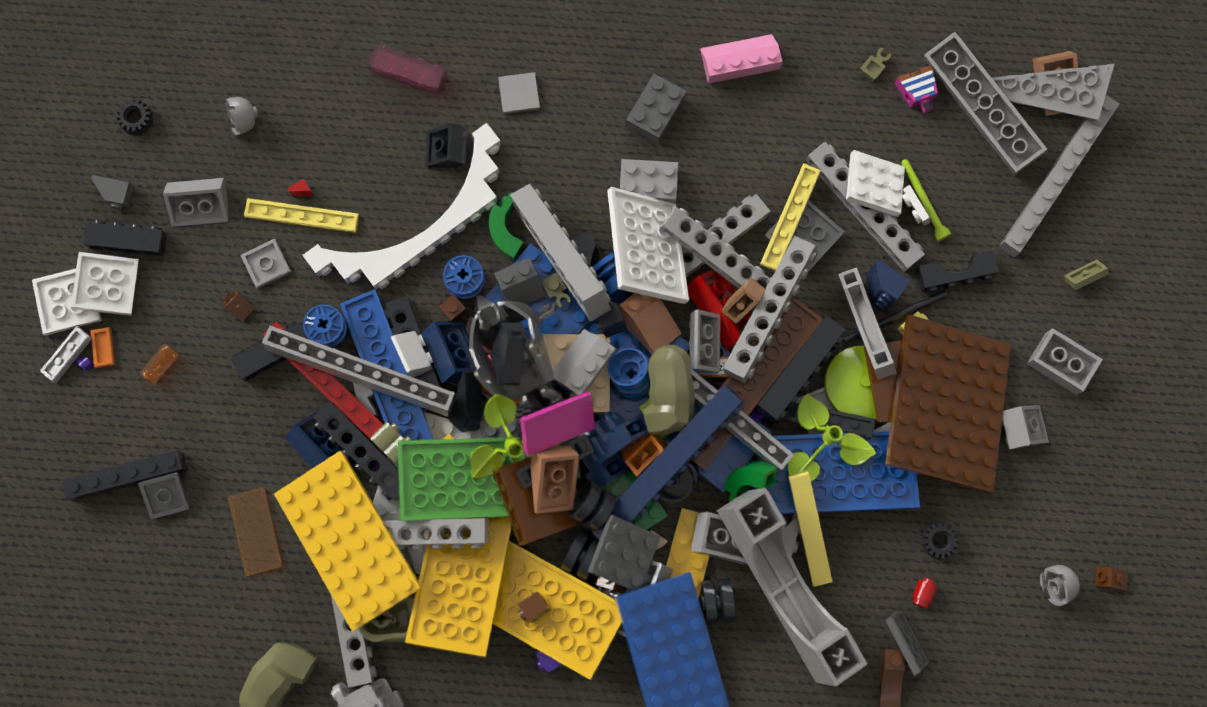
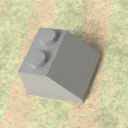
M1040 405L1020 406L1002 411V424L1006 432V442L1010 449L1049 443Z

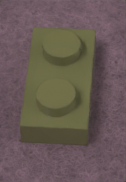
M1095 260L1064 275V279L1067 284L1077 290L1108 275L1109 272L1105 265Z

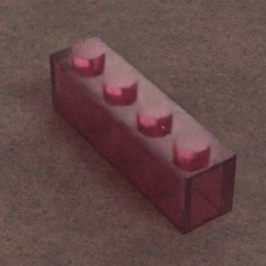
M376 45L368 63L369 69L372 72L438 95L447 77L446 69L442 65L427 63L425 59L420 57H410L409 54L403 51H393L392 48L386 45H382V47Z

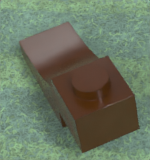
M882 650L879 707H900L902 681L905 671V657L901 650Z

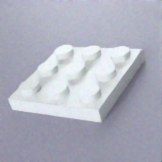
M853 150L850 154L846 200L898 217L901 214L905 167Z
M79 252L71 309L131 316L139 259Z
M76 269L32 280L44 335L102 321L100 312L71 309Z

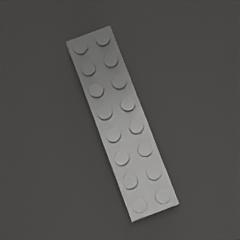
M956 32L924 55L925 62L928 66L931 65L935 75L1014 176L1046 153L1047 148Z
M528 184L512 193L510 196L520 219L589 320L593 321L610 311L608 302L611 300L606 293L607 289L604 283L597 280V274L592 267H588L585 256L582 253H578L579 249L573 240H569L568 232L564 227H560V221L557 216L551 214L548 203L541 200L542 196L539 190H534Z

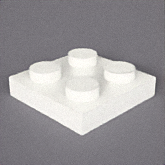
M909 185L904 188L903 200L908 208L913 207L914 211L912 213L917 223L922 222L924 226L930 223V217L911 186Z

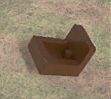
M236 290L229 292L224 298L223 305L242 322L255 309Z
M1113 567L1096 568L1095 586L1127 590L1128 571Z

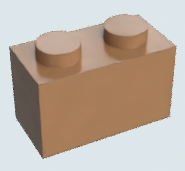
M750 277L727 300L722 312L737 324L761 300L765 288Z

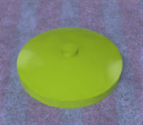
M864 346L845 349L830 362L825 372L824 389L826 397L835 411L877 420Z

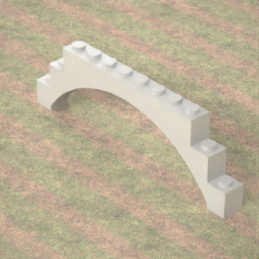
M486 123L472 133L474 152L466 181L452 205L434 224L412 239L382 250L356 253L338 252L323 249L317 244L303 254V257L318 277L321 275L326 276L332 271L331 268L335 266L347 284L350 281L352 283L357 281L361 277L360 274L364 273L376 290L378 288L383 289L390 283L389 280L393 277L398 278L403 275L404 269L408 266L413 267L420 262L419 258L425 254L427 256L432 254L436 250L435 247L437 245L447 243L451 239L450 236L452 234L462 232L466 228V224L470 221H477L485 210L490 211L498 200L486 183H492L498 178L499 169L488 155L498 152L501 143L489 125Z

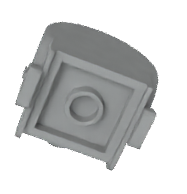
M384 678L370 685H365L353 693H350L348 687L343 682L333 686L331 691L333 699L339 704L337 707H403L405 705L398 690L392 692L387 680Z

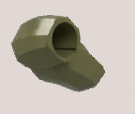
M664 345L657 348L650 357L648 365L651 383L649 391L651 404L644 408V418L648 432L651 435H661L677 431L685 427L694 418L695 391L691 374L690 356L684 349L676 345Z
M416 592L413 593L412 597H407L359 628L358 630L362 636L372 642L405 643Z
M278 642L274 644L250 671L240 693V707H281L285 697L291 692L295 683L303 685L307 681L317 664L318 658L308 650L292 643Z

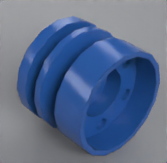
M614 253L607 255L593 267L597 274V280L606 281L604 285L610 299L627 292L618 289Z
M466 255L456 256L444 267V283L450 294H454L458 300H474L476 295H480L484 290L486 283L484 272L480 263L473 257ZM463 273H466L467 276H465V279L462 280L461 276L463 275Z
M321 304L313 307L307 312L303 320L305 335L311 341L330 348H338L345 342L348 336L349 327L346 319L336 308L330 305ZM324 322L326 323V326H327L326 329H323V328H322V327H323L322 323H324Z
M625 348L616 352L609 360L607 369L609 377L620 394L627 398H638L650 391L649 362L643 352L636 348Z

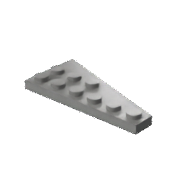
M1115 63L993 77L992 79L1010 102L1099 120Z

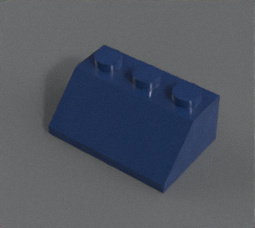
M879 259L876 260L866 274L870 300L874 303L873 306L880 311H887L910 282V280Z
M462 321L433 322L421 333L442 384L460 382L462 371L477 369L469 350L470 338Z
M317 412L296 423L285 437L312 468L343 450L339 444L335 446L327 438L330 435L326 430L321 432L314 425L316 420L313 416ZM331 423V430H336L337 428ZM344 437V443L349 444L350 442Z

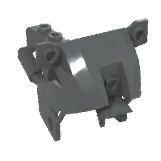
M514 301L497 302L499 309L494 303L480 308L472 320L469 350L477 368L474 375L493 396L499 394L511 400L519 398V405L530 404V402L532 404L535 403L539 410L565 401L562 395L557 392L554 383L550 382L553 380V370L543 334L539 328L543 325L544 319L556 313L558 306L556 304L552 306L548 304L539 310V314L527 304ZM527 319L531 339L526 334L527 342L519 386H500L492 361L486 353L492 352L493 342L498 336L503 323H520Z

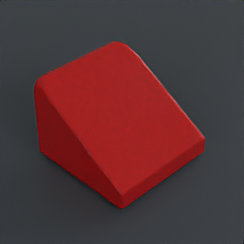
M304 179L288 188L292 196L314 195Z

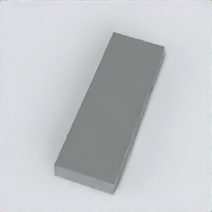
M76 326L40 372L53 383H57L93 338Z

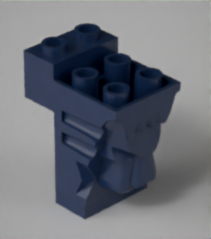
M608 411L598 421L594 422L595 429L583 433L586 434L594 449V452L581 458L584 465L590 471L585 475L588 481L593 480L602 489L631 470L624 462L621 453L649 433L642 414L625 421L618 412L612 413Z

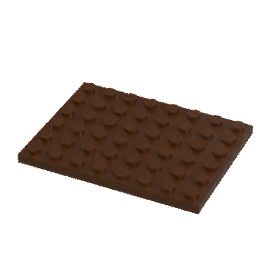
M913 315L906 316L885 466L989 494L994 493L1011 345Z

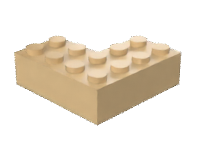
M543 334L552 370L580 334ZM595 334L610 344V337L605 338L604 334ZM609 362L587 390L592 394L593 415H603L610 411V377L607 369Z

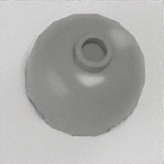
M242 97L226 98L227 116L232 125H235V128H231L233 134L236 136L249 132L255 124V118L258 117L256 107H252L251 103Z
M1054 565L1044 569L1045 571L1040 574L1041 587L1043 591L1047 588L1050 595L1048 600L1054 605H1065L1077 597L1080 591L1078 576L1071 568L1064 565Z

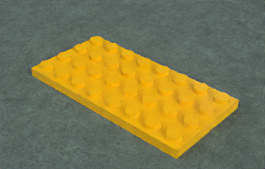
M343 451L337 452L274 493L352 632L422 588Z
M509 517L485 518L489 519V544H483V548H471V544H463V548H451L450 544L444 545L442 549H432V545H426L419 577V583L422 588L416 591L405 640L406 644L486 658L512 528ZM449 528L444 531V538L446 540L451 537V530ZM469 528L465 529L463 532V536L465 539H468L471 536V530ZM431 530L429 531L428 539L432 536Z
M509 541L493 624L592 680L622 625L616 600ZM538 591L551 610L533 623L527 620L524 622L518 613L520 610L518 604Z

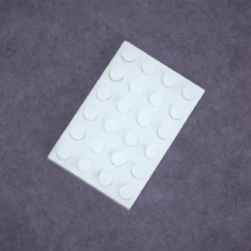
M611 187L607 192L618 289L682 304L687 303L689 297L682 245L660 229L672 210L676 208V204Z

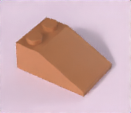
M1068 51L1033 58L1034 73L1078 68L1077 53ZM1044 109L1045 116L1062 113Z
M634 293L619 305L627 329L652 355L657 348L669 345L681 335V331L660 298Z
M569 445L550 447L533 454L531 457V477L536 514L573 510L579 454Z

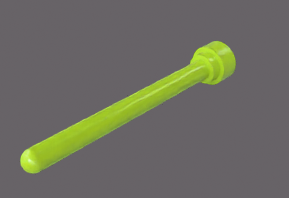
M904 159L902 166L905 167L904 170L935 227L934 235L937 241L951 236V232L945 225L942 226L909 161Z

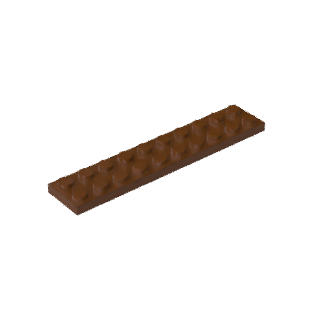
M793 296L789 301L791 302L789 310L781 316L782 322L780 327L774 329L770 345H766L763 350L764 356L761 362L756 363L754 367L755 373L751 380L748 379L746 383H742L729 376L719 388L720 390L724 385H728L745 401L742 404L744 407L742 412L747 416L823 321L820 316ZM744 357L741 363L749 362L750 358ZM726 428L722 431L719 429L715 433V440L710 445L705 444L701 450L703 452L697 459H691L702 470L705 471L733 436Z

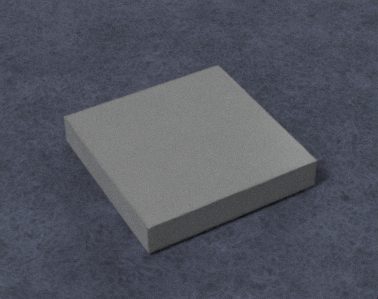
M535 72L498 77L503 114L540 109Z
M276 239L270 240L240 255L257 289L292 273Z

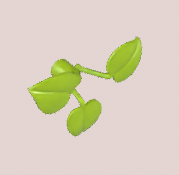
M499 394L494 395L487 402L484 411L485 420L489 426L498 428L503 425L508 436L504 444L505 450L500 448L494 450L490 445H482L476 448L470 459L473 478L486 477L493 474L494 470L502 467L504 457L500 453L509 454L512 458H518L524 452L523 441L520 442L518 438L512 437L506 423H511L516 419L515 410L517 408L515 402L508 397Z
M809 394L804 396L797 410L798 421L807 430L816 427L817 430L825 431L823 434L824 443L810 458L804 452L794 453V456L787 463L789 476L808 471L811 482L815 480L819 475L820 466L813 459L827 445L832 446L837 442L838 446L842 447L840 450L841 458L849 465H860L876 454L873 447L859 435L848 433L843 436V432L838 426L820 427L828 422L829 412L827 408Z

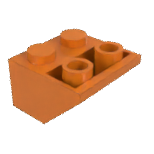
M647 433L622 452L624 462L639 477L668 444L660 435Z

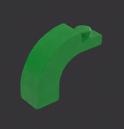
M510 192L508 196L505 195L502 199L501 207L496 204L493 205L489 216V229L496 248L505 257L515 262L524 248V242L511 235L506 229L507 217L514 208V203L510 196L512 192Z
M753 461L733 471L727 478L724 490L730 492L729 502L747 492L749 485L757 489H768L774 486L776 483L777 467L767 462Z

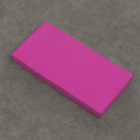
M587 391L520 418L524 454L531 456L595 429L592 394Z

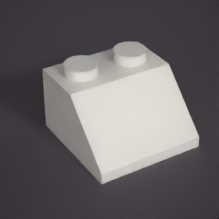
M412 331L391 336L404 368L410 377L414 378L432 370L431 363H433L430 353H425L423 346L426 344L421 335L417 336L416 332Z

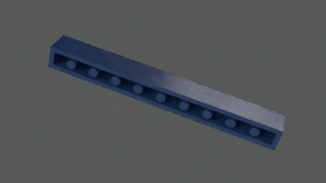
M724 385L615 502L610 515L635 525L634 520L638 516L643 517L648 512V505L651 502H657L661 498V491L665 487L667 489L675 483V476L678 473L683 474L688 469V462L692 458L695 460L703 452L701 450L705 444L710 445L715 440V433L719 429L721 431L729 425L728 419L732 415L737 416L744 408L742 404L745 401L728 385ZM607 520L598 530L592 532L599 540Z

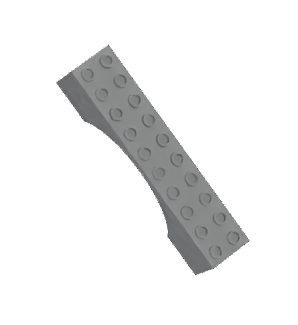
M767 489L748 490L718 509V514L815 682L837 686L866 666L867 662L848 629L837 622L823 608L802 579L787 546L785 538L786 522Z

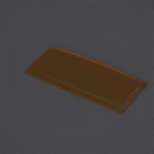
M262 487L228 496L245 576L283 567L265 488Z

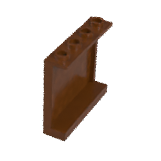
M531 457L493 471L519 546L582 523H577L569 518L568 510L535 513L533 488L530 486L524 489L515 473L516 470L531 462ZM575 486V495H576L579 490H578V489L576 488V486Z

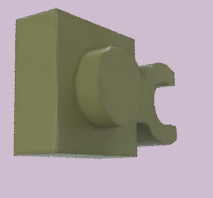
M883 48L877 51L876 58L871 55L859 70L860 73L872 82L885 69L886 66L883 63L888 62L891 57L890 53L887 57L881 56Z
M557 272L541 281V285L550 300L556 297L558 308L562 309L560 303L562 299H566L569 304L571 303L570 297L567 294H563L567 288Z

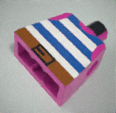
M931 65L897 78L895 85L910 108L920 105L923 113L934 109L930 100L935 99L938 91Z

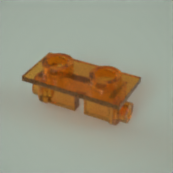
M164 343L140 374L155 385L179 354Z

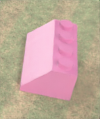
M772 34L700 49L708 84L779 70L782 64L779 46Z

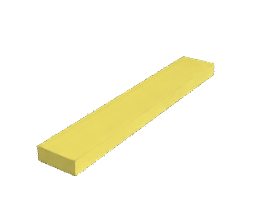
M803 163L760 266L774 272L776 271L788 249L821 170Z
M247 198L244 212L245 218L356 233L359 214L249 198Z
M807 471L788 476L812 585L815 587L831 583L832 577L810 475Z

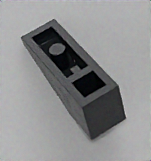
M476 369L462 371L449 419L461 433L478 431L482 416L481 382L474 375Z

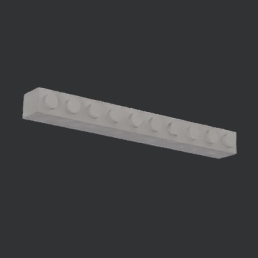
M1106 95L1100 119H1084L1000 244V249L1012 257H1016L1022 251L1119 106L1118 102Z
M269 326L262 342L266 351L447 417L455 400L454 392L273 326Z

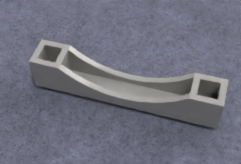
M857 267L838 274L877 379L896 374L894 362L880 331Z

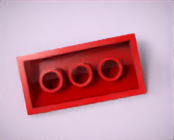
M715 270L701 274L687 285L688 295L693 299L699 310L720 314V342L726 350L735 347L752 314L749 311L737 324L733 322L722 310L727 300L736 292L727 279Z

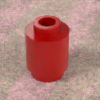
M928 578L919 580L912 596L914 598L912 603L927 609L932 604L938 588L935 586V582Z

